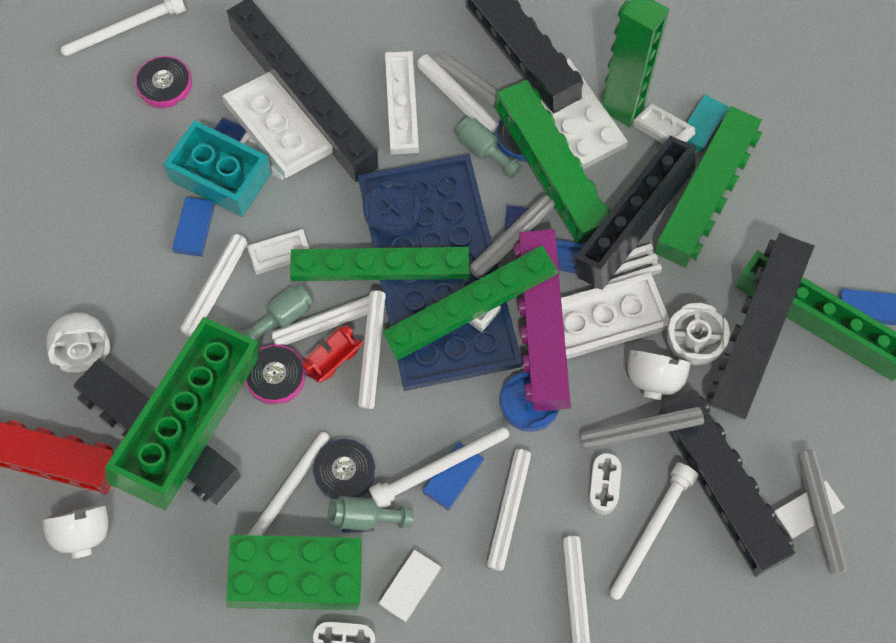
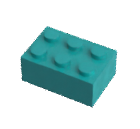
M196 120L192 122L163 163L169 181L207 200L214 201L215 204L241 217L244 216L272 174L268 155Z

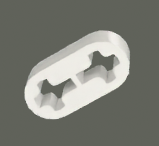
M609 453L599 455L595 459L591 472L589 505L595 513L601 515L611 513L619 499L621 463L616 456ZM604 462L610 463V468L615 469V471L610 472L608 481L603 480L604 472L602 469H598V467L603 466ZM602 487L607 488L606 496L608 499H612V501L607 502L606 506H601L600 500L595 499V497L600 496Z
M324 622L317 626L313 634L314 643H324L319 638L320 635H326L327 630H332L333 636L342 637V641H331V643H354L347 642V637L357 638L359 632H364L365 637L370 639L369 643H376L372 629L362 624Z

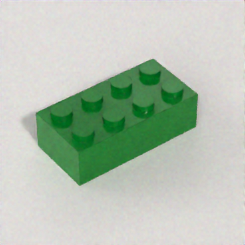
M230 535L226 595L227 608L358 610L361 598V538Z

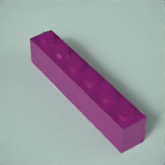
M555 229L519 232L520 243L514 244L516 259L543 245L558 272L557 275L524 292V298H519L520 316H526L527 325L521 326L522 344H528L529 354L523 355L524 372H530L531 383H525L527 402L533 401L534 412L571 409Z

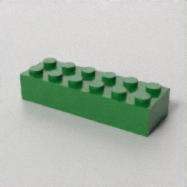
M203 317L105 466L108 484L166 511L257 363L259 342Z

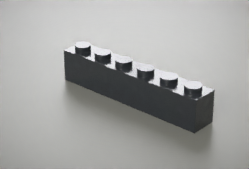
M465 0L468 11L523 78L528 80L531 87L539 92L541 100L553 114L582 99V86L584 84L582 76L577 70L574 71L568 65L564 54L557 52L550 38L540 32L534 19L528 17L523 12L521 4L517 0Z
M671 135L575 256L577 278L601 290L604 289L694 171L696 146Z
M782 233L778 234L776 240H769L763 255L769 258L765 269L758 268L752 283L758 286L754 297L747 295L741 313L746 314L742 326L739 324L735 325L729 340L735 343L731 354L725 352L718 369L724 371L720 382L713 381L707 398L712 400L711 407L743 420L746 419L815 245Z
M99 358L73 385L80 394L76 399L89 410L93 407L101 412L99 417L111 428L117 425L124 430L121 434L123 437L126 436L149 400L147 396ZM206 445L185 480L193 486L191 492L205 503L209 499L217 505L239 480L241 475L234 465L210 446Z
M695 389L663 404L658 415L699 407L702 410L704 416V423L702 425L669 431L668 433L687 465L698 473V483L752 573L757 577L790 559L795 554L793 550L794 543L786 531H782L775 521L777 517L773 508L762 500L759 495V486L755 479L746 474L742 467L743 462L739 453L728 445L725 440L726 433L723 427L712 419L709 414L710 408L707 401L702 396L699 397Z

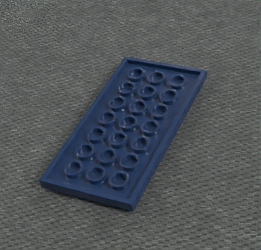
M470 154L358 175L363 202L369 190L371 192L372 189L376 188L375 185L392 180L409 185L410 189L416 192L420 199V218L411 231L401 236L388 237L379 235L368 226L373 248L469 247L470 269L471 264L492 245ZM496 264V265H495L488 273H486L483 277H485L486 275H488V274H490V273H492V272L498 270V269H499V268H498V264ZM469 270V279L380 280L382 292L386 294L385 308L389 326L392 327L479 279ZM507 302L500 305V312L483 332H480L470 323H466L404 358L397 360L403 391L522 367V359Z

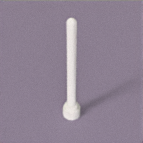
M163 0L164 3L62 46L61 54L69 56L169 13L171 15L175 13L179 15L185 12L186 8L182 0Z
M501 427L390 485L386 482L383 485L378 483L370 487L369 490L379 509L390 506V502L395 500L394 496L509 437V430Z
M320 432L248 535L263 536L314 463V459L320 449L328 443L330 437L327 432Z
M676 463L670 475L672 478L670 482L672 484L610 590L611 598L618 600L622 597L683 490L686 491L688 487L694 485L698 478V473L689 466Z

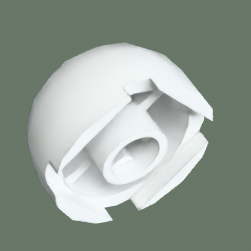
M691 303L683 306L681 310L674 313L671 317L667 330L668 346L674 356L691 362V365L694 366L707 365L716 360L725 350L729 341L730 330L725 317L722 318L716 312L717 309L711 305Z
M75 312L58 318L49 328L46 337V347L50 362L53 365L54 363L59 365L60 369L65 372L78 373L87 371L98 358L102 357L104 361L110 351V343L104 326L98 319L86 313Z
M630 350L627 371L632 384L644 390V397L661 400L662 394H674L684 386L689 375L691 362L681 359L678 361L663 355Z
M106 505L73 510V512L60 513L41 519L43 532L48 544L59 553H71L72 559L91 555V548L101 544L108 531Z

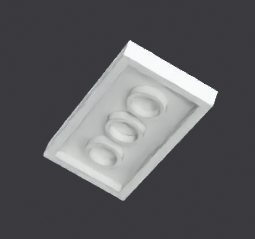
M568 58V65L574 71L577 70L572 61ZM582 77L584 84L582 86V99L554 114L542 100L541 103L546 111H550L553 115L555 126L560 134H564L567 138L569 149L574 157L576 156L580 159L584 170L627 148L628 141Z
M271 72L222 95L225 106L264 154L268 155L269 160L284 178L333 153V146Z
M651 272L608 284L603 290L594 288L561 298L567 359L668 330L670 319Z

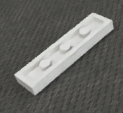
M413 51L386 52L391 155L419 153Z

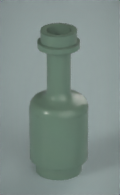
M468 116L455 129L454 134L462 145L480 159H484L487 156L491 157L505 169L503 172L505 176L513 178L522 168L519 160L514 159L512 161L496 147L498 143L497 136L477 119H471Z
M299 284L294 288L290 286L266 305L268 312L266 317L248 330L245 327L242 328L240 333L256 340L274 325H278L280 328L286 327L309 310L308 306L313 301Z
M340 496L338 499H332L329 503L328 521L330 525H336L338 529L368 531L374 528L376 522L397 523L399 528H405L412 525L413 510L406 506H400L398 510L378 509L376 502L371 498Z

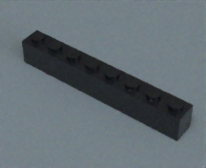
M243 0L226 10L231 30L266 73L271 72L333 146V156L354 182H358V175L372 173L379 168L377 150L252 0Z

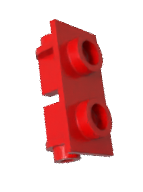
M345 325L343 328L339 326L324 340L330 349L326 352L323 346L319 344L303 358L305 362L301 366L307 372V377L321 383L331 378L344 361L353 358L364 342L352 336L354 332L348 325Z

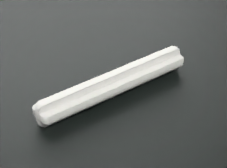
M427 54L418 59L417 67L471 119H477L492 133L496 131L498 122Z
M239 234L232 235L180 327L181 333L190 337L201 319L209 314L247 246L245 237Z
M371 291L369 294L358 407L362 409H373L375 404L386 297L385 292Z
M369 296L274 330L271 333L274 344L285 346L366 316L368 313Z
M516 449L487 562L488 568L492 570L502 571L505 566L531 458V452L527 450Z
M579 536L564 537L562 542L572 643H590L581 542Z

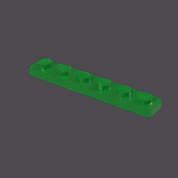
M542 245L382 333L397 360H400L557 275V268Z
M469 247L291 249L290 279L291 281L469 279Z

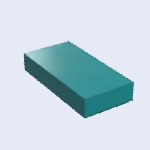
M704 95L687 122L695 127V135L687 143L696 146V151L703 153L730 107Z

